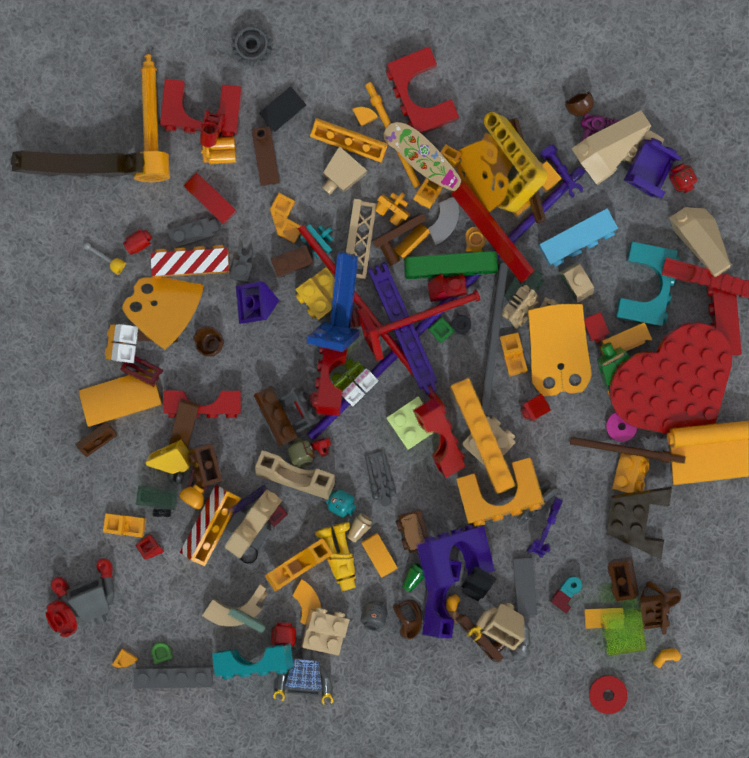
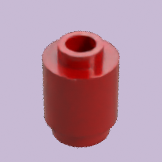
M140 228L128 236L123 245L130 255L137 254L152 244L150 241L152 236L147 230L143 231Z

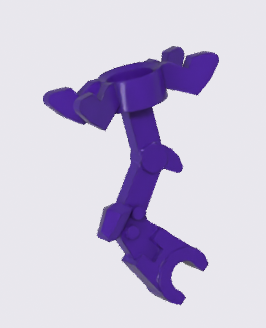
M555 497L554 503L550 508L549 518L547 519L548 523L542 531L540 540L536 539L528 547L527 552H534L540 558H543L545 553L550 552V545L548 543L543 545L551 525L555 524L556 515L563 500Z

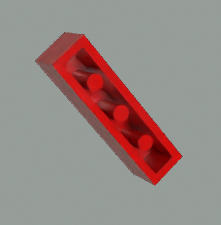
M706 286L707 296H710L711 304H708V313L712 315L713 323H710V326L716 328L725 336L731 347L732 356L742 355L737 295H731L726 291L721 292L716 288L710 289Z

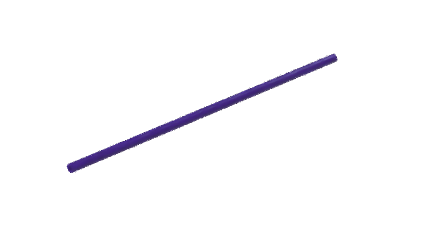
M578 166L570 176L576 182L585 171ZM565 181L541 202L544 213L569 189ZM533 212L508 235L513 244L536 222ZM467 275V289L481 275ZM459 297L444 299L438 305L458 299ZM444 312L423 319L415 327L418 337ZM391 350L370 372L378 378L398 357ZM357 384L358 388L362 392H364V390ZM345 398L341 401L340 414L350 405ZM326 415L307 433L308 436L314 441L338 416Z

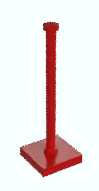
M474 290L469 295L378 328L373 324L364 307L358 310L364 339L376 361L384 359L379 341L381 334L466 303L480 301V295L477 290Z

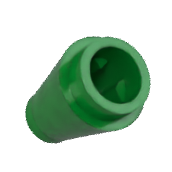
M414 563L413 566L410 565L402 585V588L408 592H412L424 579L423 569L420 564Z

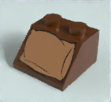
M420 509L398 515L399 520H396L398 531H403L404 538L401 539L404 550L408 549L409 553L418 551L416 544L423 543V539L429 537Z

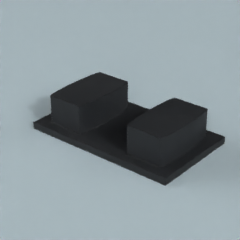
M290 86L259 114L272 130L276 132L302 110L306 103Z
M475 566L461 585L464 588L462 593L479 601L481 598H484L497 578Z

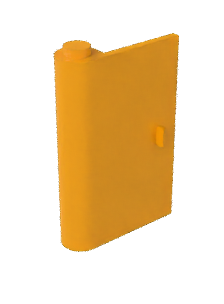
M749 420L670 429V432L667 433V442L670 445L671 454L686 456L685 464L671 462L673 485L749 477Z

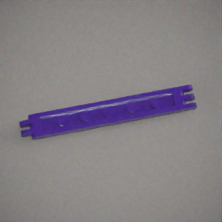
M383 262L381 263L383 271L380 270L379 265L374 266L376 274H374L372 268L367 270L388 319L392 323L408 317L409 314L387 264ZM413 324L395 329V335L419 389H424L425 394L429 395L428 386H431L432 391L436 392L435 383H438Z

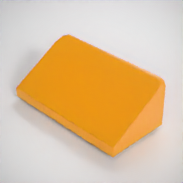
M419 224L394 248L395 252L402 259L406 258L430 234V230Z

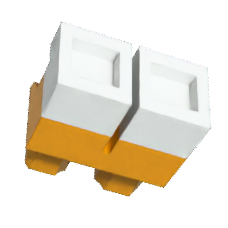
M123 324L110 325L107 331L106 359L134 363L136 346L126 345L125 343L136 344L138 327Z

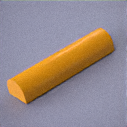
M319 118L315 119L310 134L311 138L341 147L381 163L388 147V143Z

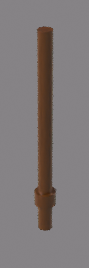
M571 437L570 440L571 445L659 459L665 463L671 461L685 464L686 456L671 454L670 451L663 450V452L576 437Z

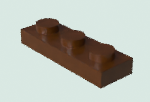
M272 386L254 394L279 447L298 438Z

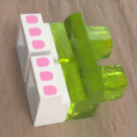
M349 359L344 366L347 371L343 375L339 372L335 373L331 379L334 382L333 385L342 390V396L354 406L365 395L356 384L367 393L378 380L360 362Z

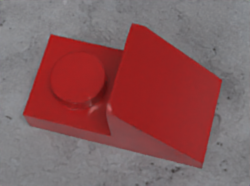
M440 274L428 283L430 302L468 295L465 275L445 278L443 274Z

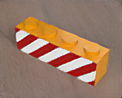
M224 245L212 246L213 249H205L204 246L193 247V250L186 251V248H174V252H167V249H156L155 253H151L152 276L170 277L230 273L229 250L224 248Z
M215 485L180 553L191 561L205 566L234 513L230 510L235 509L230 508L237 504L241 498Z

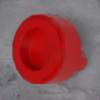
M329 437L312 442L313 450H318L322 457L328 455V446L332 445Z

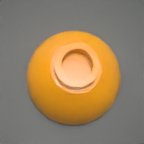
M194 484L193 487L183 489L179 493V497L193 508L201 509L204 503V489Z

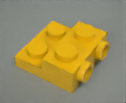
M327 267L295 289L297 291L296 298L301 304L306 303L309 307L306 311L312 319L317 318L321 320L332 311L335 278Z

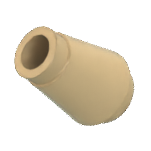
M363 513L355 516L347 538L356 543L372 527L371 523L373 521Z

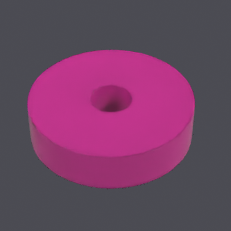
M616 412L610 415L606 422L607 434L615 441L625 442L636 434L637 427L626 423ZM619 423H623L625 425V428L623 430H619Z

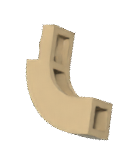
M260 584L249 602L241 607H237V609L255 618L263 609L257 602H263L268 594L265 592L267 587ZM215 598L202 615L209 621L221 626L244 624L228 615L232 607L222 604Z

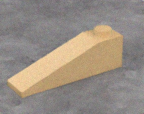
M640 110L587 137L573 147L572 150L598 185L614 174L619 163L626 159L631 148L638 144L652 125Z

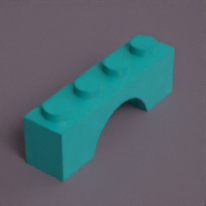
M291 644L273 645L266 648L263 658L258 663L245 660L237 649L212 653L215 677L222 676V679L234 678V675L240 674V677L252 676L251 673H258V676L269 675V671H276V674L288 673V669L294 667Z

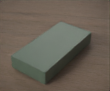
M232 607L228 614L261 633L266 628L265 623L235 607Z

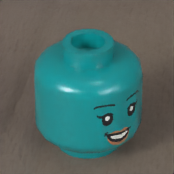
M342 489L336 492L332 491L326 502L328 510L341 518L346 517L348 514L352 515L356 508L354 496Z

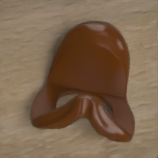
M651 581L646 583L641 597H646L645 594L648 588L663 595L664 601L669 604V608L678 604L682 597L681 592L677 588H672L666 593Z
M406 600L399 605L394 604V612L403 623L400 629L401 637L409 640L413 639L420 632L422 625V612L419 605L414 600ZM409 604L415 612V619L408 621L403 616L401 607Z

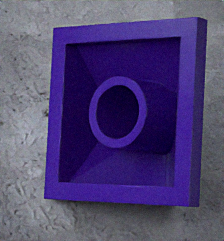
M263 281L236 286L239 324L267 320L280 301Z

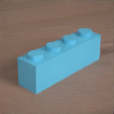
M605 209L539 244L538 247L549 266L553 264L556 267L565 262L563 258L569 255L573 258L582 253L580 249L586 246L590 249L599 244L597 240L603 237L607 240L616 235L614 231L618 227L609 210Z

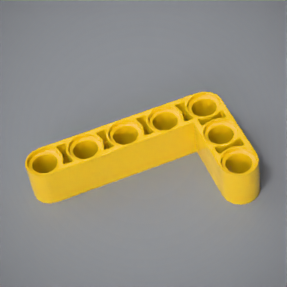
M489 112L484 117V125L519 172L509 183L505 199L498 205L499 208L514 213L546 182L548 175L509 120L500 114Z

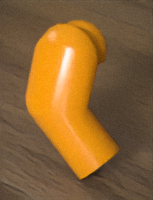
M675 648L663 649L652 663L661 668L665 661H679L681 653Z

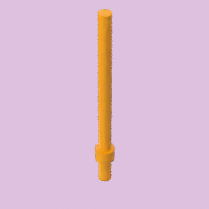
M369 82L365 87L371 97L370 102L376 108L385 128H387L392 123L382 105L383 100L381 96L377 94L372 82ZM397 151L413 187L420 186L421 184L413 167Z

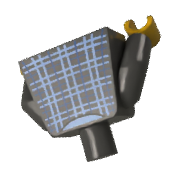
M302 649L301 659H293L294 667L288 669V673L279 674L277 690L273 695L274 699L280 693L283 696V701L286 693L321 696L323 704L324 698L329 697L331 704L333 703L331 678L325 667L320 665V661L312 660V650Z

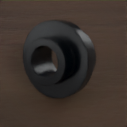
M459 315L454 318L452 327L456 333L465 334L471 329V320L465 315ZM460 321L465 322L464 328H459L458 323Z

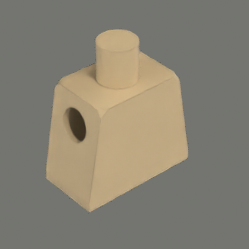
M339 147L323 172V175L329 180L321 188L329 195L337 187L342 192H345L367 174V170Z

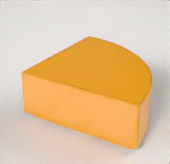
M356 107L352 109L361 127L378 118L377 114L369 108Z
M122 648L112 666L118 668L129 667L139 658Z

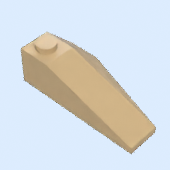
M685 207L669 217L674 232L714 277L731 267L716 220L705 208Z

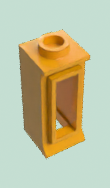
M644 322L601 341V344L604 345L611 342L614 350L621 347L626 352L646 343L645 341H651L652 338Z

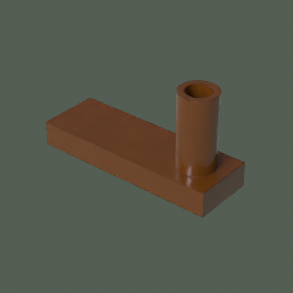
M271 127L251 129L260 185L266 186L280 183Z
M420 213L373 239L372 243L375 248H381L388 263L392 266L399 262L400 259L390 240L427 219L423 213Z
M460 614L455 619L467 633L476 628L475 624L466 615ZM472 632L470 637L474 640L476 634ZM481 632V637L475 641L476 644L493 662L499 663L504 658L500 652L506 646L498 641L492 644Z

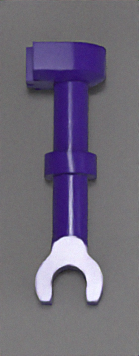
M554 144L541 151L540 156L544 161L550 158L557 169L556 172L566 182L570 197L574 198L575 195L572 190L577 188L582 193L583 187L573 181L567 171V166L563 165L556 155L558 149Z

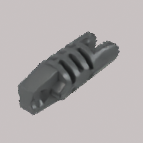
M545 480L540 485L545 504L559 491L557 487H552L547 491L551 486L549 480ZM545 504L541 505V508L538 510H522V514L516 517L524 524L529 518H533Z

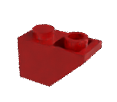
M539 394L521 404L522 409H520L525 420L529 419L530 422L551 411L543 394Z

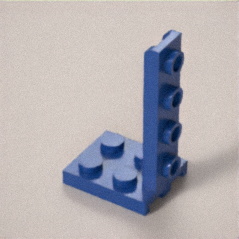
M344 252L338 253L331 323L323 322L307 336L308 344L343 352L359 337L360 330L351 328L358 255Z

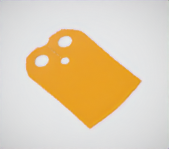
M558 304L529 310L533 385L543 396L558 395L560 392H568L569 394L583 392L592 376L583 304ZM559 363L564 364V368L562 370H559L557 368V365ZM573 374H578L581 377V382L577 386H573L569 382V378ZM547 377H552L555 380V385L551 389H547L543 385V381Z

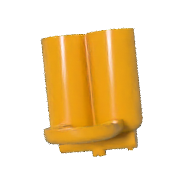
M218 137L216 145L210 148L202 145L203 163H236L235 137Z

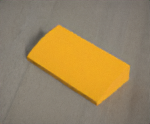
M137 372L138 374H140V375H142V376H144V377H146V378H148V379H150V380L152 379L151 377H149V376H147V375H145V374H143V373H141V372ZM130 375L79 390L88 427L163 405L156 382L155 386L152 387Z

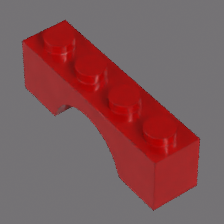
M320 346V354H323V359L318 362V371L321 372V376L316 378L315 389H319L318 395H314L313 406L317 407V414L340 416L342 390L332 384L329 376L336 367L346 364L348 347L342 352Z
M164 391L163 414H168V418H176L181 399L190 401L185 391ZM221 391L215 402L207 406H199L196 418H199V414H207V418H218V414H226V418H237V414H242V391Z
M431 399L414 409L413 412L416 420L425 432L439 433V445L432 455L437 470L447 478L465 467L463 462L465 457L457 447L459 442L450 430L452 425L445 418L446 410L443 405Z

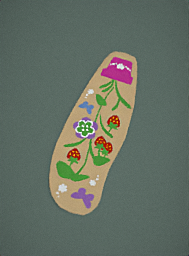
M401 122L392 123L385 129L383 134L385 142L398 151L415 170L432 182L451 191H455L460 186L461 178L438 149L419 131Z

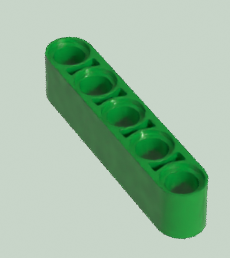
M493 251L404 258L405 279L435 278L440 274H443L444 277H453L459 275L494 274L498 272L497 252Z

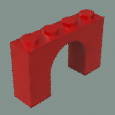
M430 46L388 63L387 70H385L388 80H392L395 85L392 89L396 99L400 98L402 105H400L403 116H408L410 122L407 125L413 127L421 134L459 119L452 99L434 107L423 108L414 104L408 95L407 88L410 81L415 76L437 66Z
M165 79L160 125L165 127V131L176 132V129H184L185 133L194 134L195 131H201L203 121L194 120L185 113L184 96L186 83L182 80ZM222 85L220 107L216 114H225L223 129L220 131L223 137H233V134L238 135L242 99L241 86Z

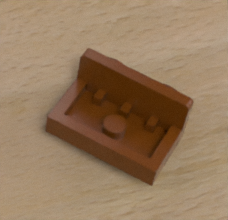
M662 594L640 597L639 624L641 630L660 627L662 635L666 634L667 627H669L667 613H670L668 602L664 601Z

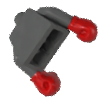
M106 558L99 559L96 564L102 578L98 577L72 589H69V583L63 577H55L51 582L52 591L62 602L70 607L76 617H81L85 622L94 619L97 625L103 624L107 620L104 614L110 611L109 605L113 603L115 593L112 581L113 565Z

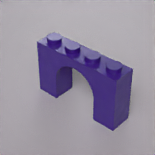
M474 524L464 526L465 530H462V528L451 530V534L449 532L437 534L438 538L436 539L435 536L424 538L423 543L416 544L427 590L439 589L455 584L449 562V554L453 545H456L462 552L468 575L475 566L487 573L495 571L484 526L474 527Z

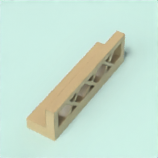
M354 199L346 253L357 255L354 251L355 246L361 242L364 244L366 253L360 257L358 256V261L363 266V274H356V278L366 279L377 204ZM361 206L372 207V213L366 219L360 214ZM371 218L369 226L366 221H368ZM365 223L369 228V233L361 238L357 230L358 227Z

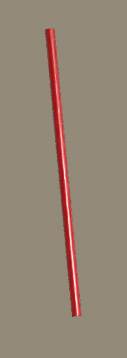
M303 224L298 228V231L335 277L336 265ZM355 291L354 302L360 309L365 307L377 328L383 326ZM388 332L381 334V337L413 376L401 348ZM428 386V389L430 391L428 397L430 399H433L438 404L441 403L443 407H445L444 403L440 400L437 394L432 391V388L430 386Z

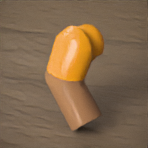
M453 594L446 600V609L450 616L454 618V623L457 624L458 622L455 619L460 615L457 612L460 597Z

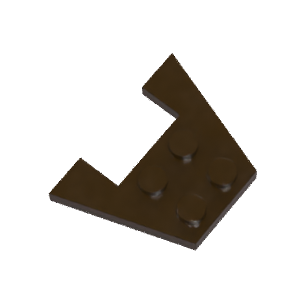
M672 486L612 495L606 534L662 559L664 539L645 537L650 504L669 507Z

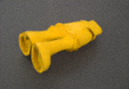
M343 522L332 525L340 553L336 551L330 526L314 531L316 537L323 538L333 553L326 560L330 565L336 583L340 584L341 591L356 588L354 581L356 579L353 553L349 552L345 535L346 531L350 529V523Z

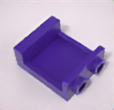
M643 139L623 181L653 198L662 199L665 191L661 187L675 160L680 161L681 156L676 154L677 151L675 149L662 146V142L658 139Z

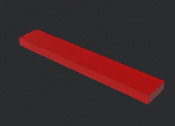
M465 182L460 183V186L451 195L518 280L523 283L535 270Z

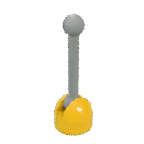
M86 242L83 244L85 250H90L109 262L113 273L119 275L122 272L126 262L119 258L111 260L91 247L90 243Z

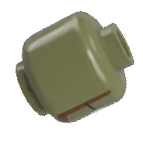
M298 438L293 440L292 444L288 447V454L293 465L298 466V468H304L313 463L312 460L315 458V453L310 441Z

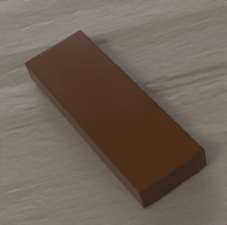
M184 399L180 400L169 445L182 439L187 449L189 448L200 404Z

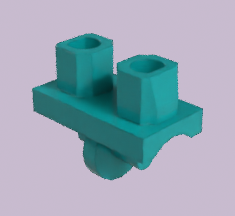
M310 224L306 226L325 253L328 255L332 253V249L323 239L326 238L329 243L332 242L334 239L330 233L333 229L329 227L325 230L321 225L317 228L321 233L319 235ZM301 235V236H300V239H301V240L303 241V243L307 246L309 243H308V242L306 241V239ZM314 250L311 251L317 259L320 258Z

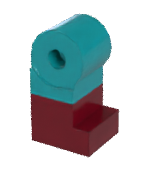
M574 576L565 579L550 602L567 614L571 608L567 603L574 594L581 590V580Z

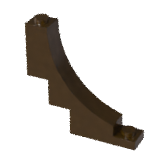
M21 150L12 152L10 161L13 172L46 176L70 175L85 177L94 175L113 178L143 173V153L138 152L130 154H60Z

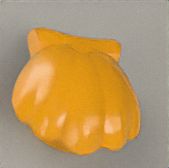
M477 226L475 228L471 227L466 232L467 247L465 251L482 252L487 239Z

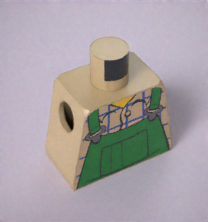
M573 263L559 272L577 303L594 294V286L579 263Z

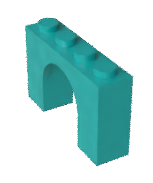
M637 242L630 243L626 262L653 269L660 279V290L657 296L649 302H638L620 298L615 318L637 323L645 322L647 325L657 327L663 326V323L666 324L668 312L665 311L666 306L670 305L672 294L669 291L670 286H674L675 279L661 274L666 258L679 261L676 250Z

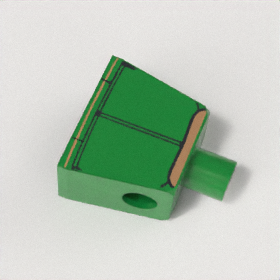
M611 342L601 346L604 356L597 359L604 387L608 391L615 370L623 361L625 362L630 358L621 347L614 350Z

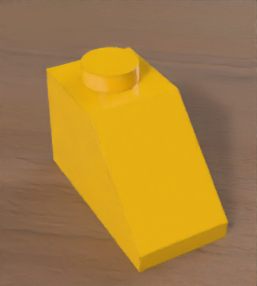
M181 439L150 453L145 463L149 467L171 474L179 471L184 472L190 468L188 460L189 450Z

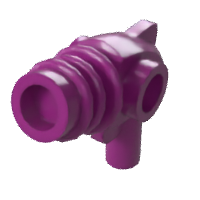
M585 114L584 119L580 123L581 127L585 129L581 142L587 137L619 122V120L609 118L608 121V117L604 120V116Z

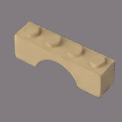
M263 450L255 466L256 476L327 500L335 484L334 474L319 469L304 470L285 462L280 456Z

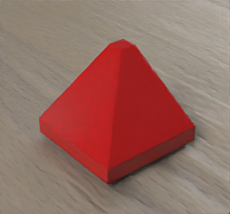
M151 534L135 545L145 560L164 552Z

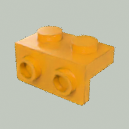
M621 453L612 489L626 493L643 491L645 474L649 470V459Z

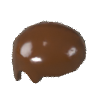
M590 91L571 97L569 101H565L567 111L574 116H583L589 113L594 105V99Z
M203 326L198 329L193 338L196 343V350L206 357H214L221 352L224 345L222 334L211 326Z

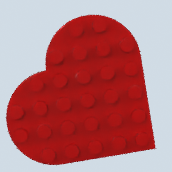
M690 322L680 325V327L669 332L663 338L657 352L647 351L634 354L633 357L625 362L623 361L617 367L609 386L610 402L615 412L629 425L666 434L670 432V429L716 424L732 367V351L729 342L719 330L708 324Z

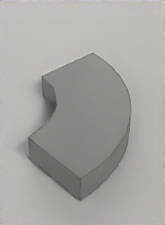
M454 197L438 203L440 210L439 218L435 224L428 228L435 246L444 242L451 235L457 224L459 204Z

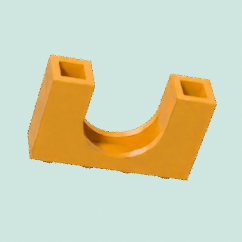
M531 458L512 463L518 485L517 493L512 501L502 506H494L485 501L476 474L456 479L470 525L474 524V527L485 525L487 520L499 521L504 519L503 516L505 515L517 516L522 514V510H538L541 508V505L545 504Z

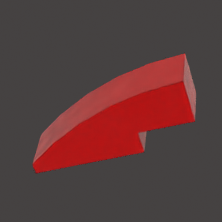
M197 172L184 185L223 225L237 212Z

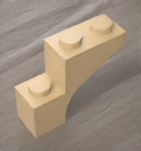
M266 489L224 548L238 558H241L280 505L282 499Z

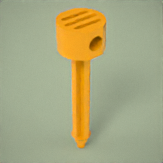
M146 54V61L143 62V67L140 70L142 72L144 152L139 153H143V173L133 175L134 180L140 182H161L170 179V156L166 152L158 151L157 69L154 66V62L151 61L152 55Z

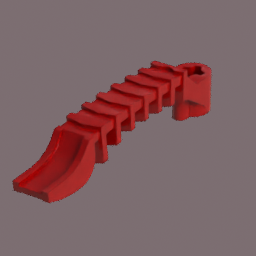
M670 258L665 260L661 275L687 283L696 282L698 286L706 285L710 289L716 288L721 292L726 291L731 295L737 294L739 297H746L749 300V280L729 276L726 273H721L714 277L706 267L702 268L698 265Z

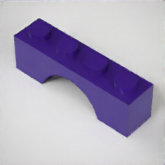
M449 559L455 583L460 579L462 562ZM451 585L428 590L422 635L436 638H452L454 618L448 613L445 603L446 594Z

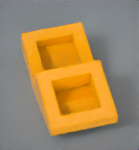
M518 332L501 336L500 342L509 377L528 372Z
M105 513L103 532L142 538L144 537L146 518Z
M378 533L361 542L381 578L398 569Z

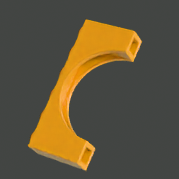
M468 378L451 385L450 390L470 429L495 493H500L514 487L515 483L470 379Z

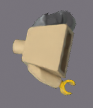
M510 603L500 604L497 608L492 607L485 611L477 621L476 628L467 633V637L472 632L476 634L474 642L481 637L480 631L483 629L484 634L509 647L510 653L517 660L522 661L530 654L531 629L524 621V617L514 611V605Z

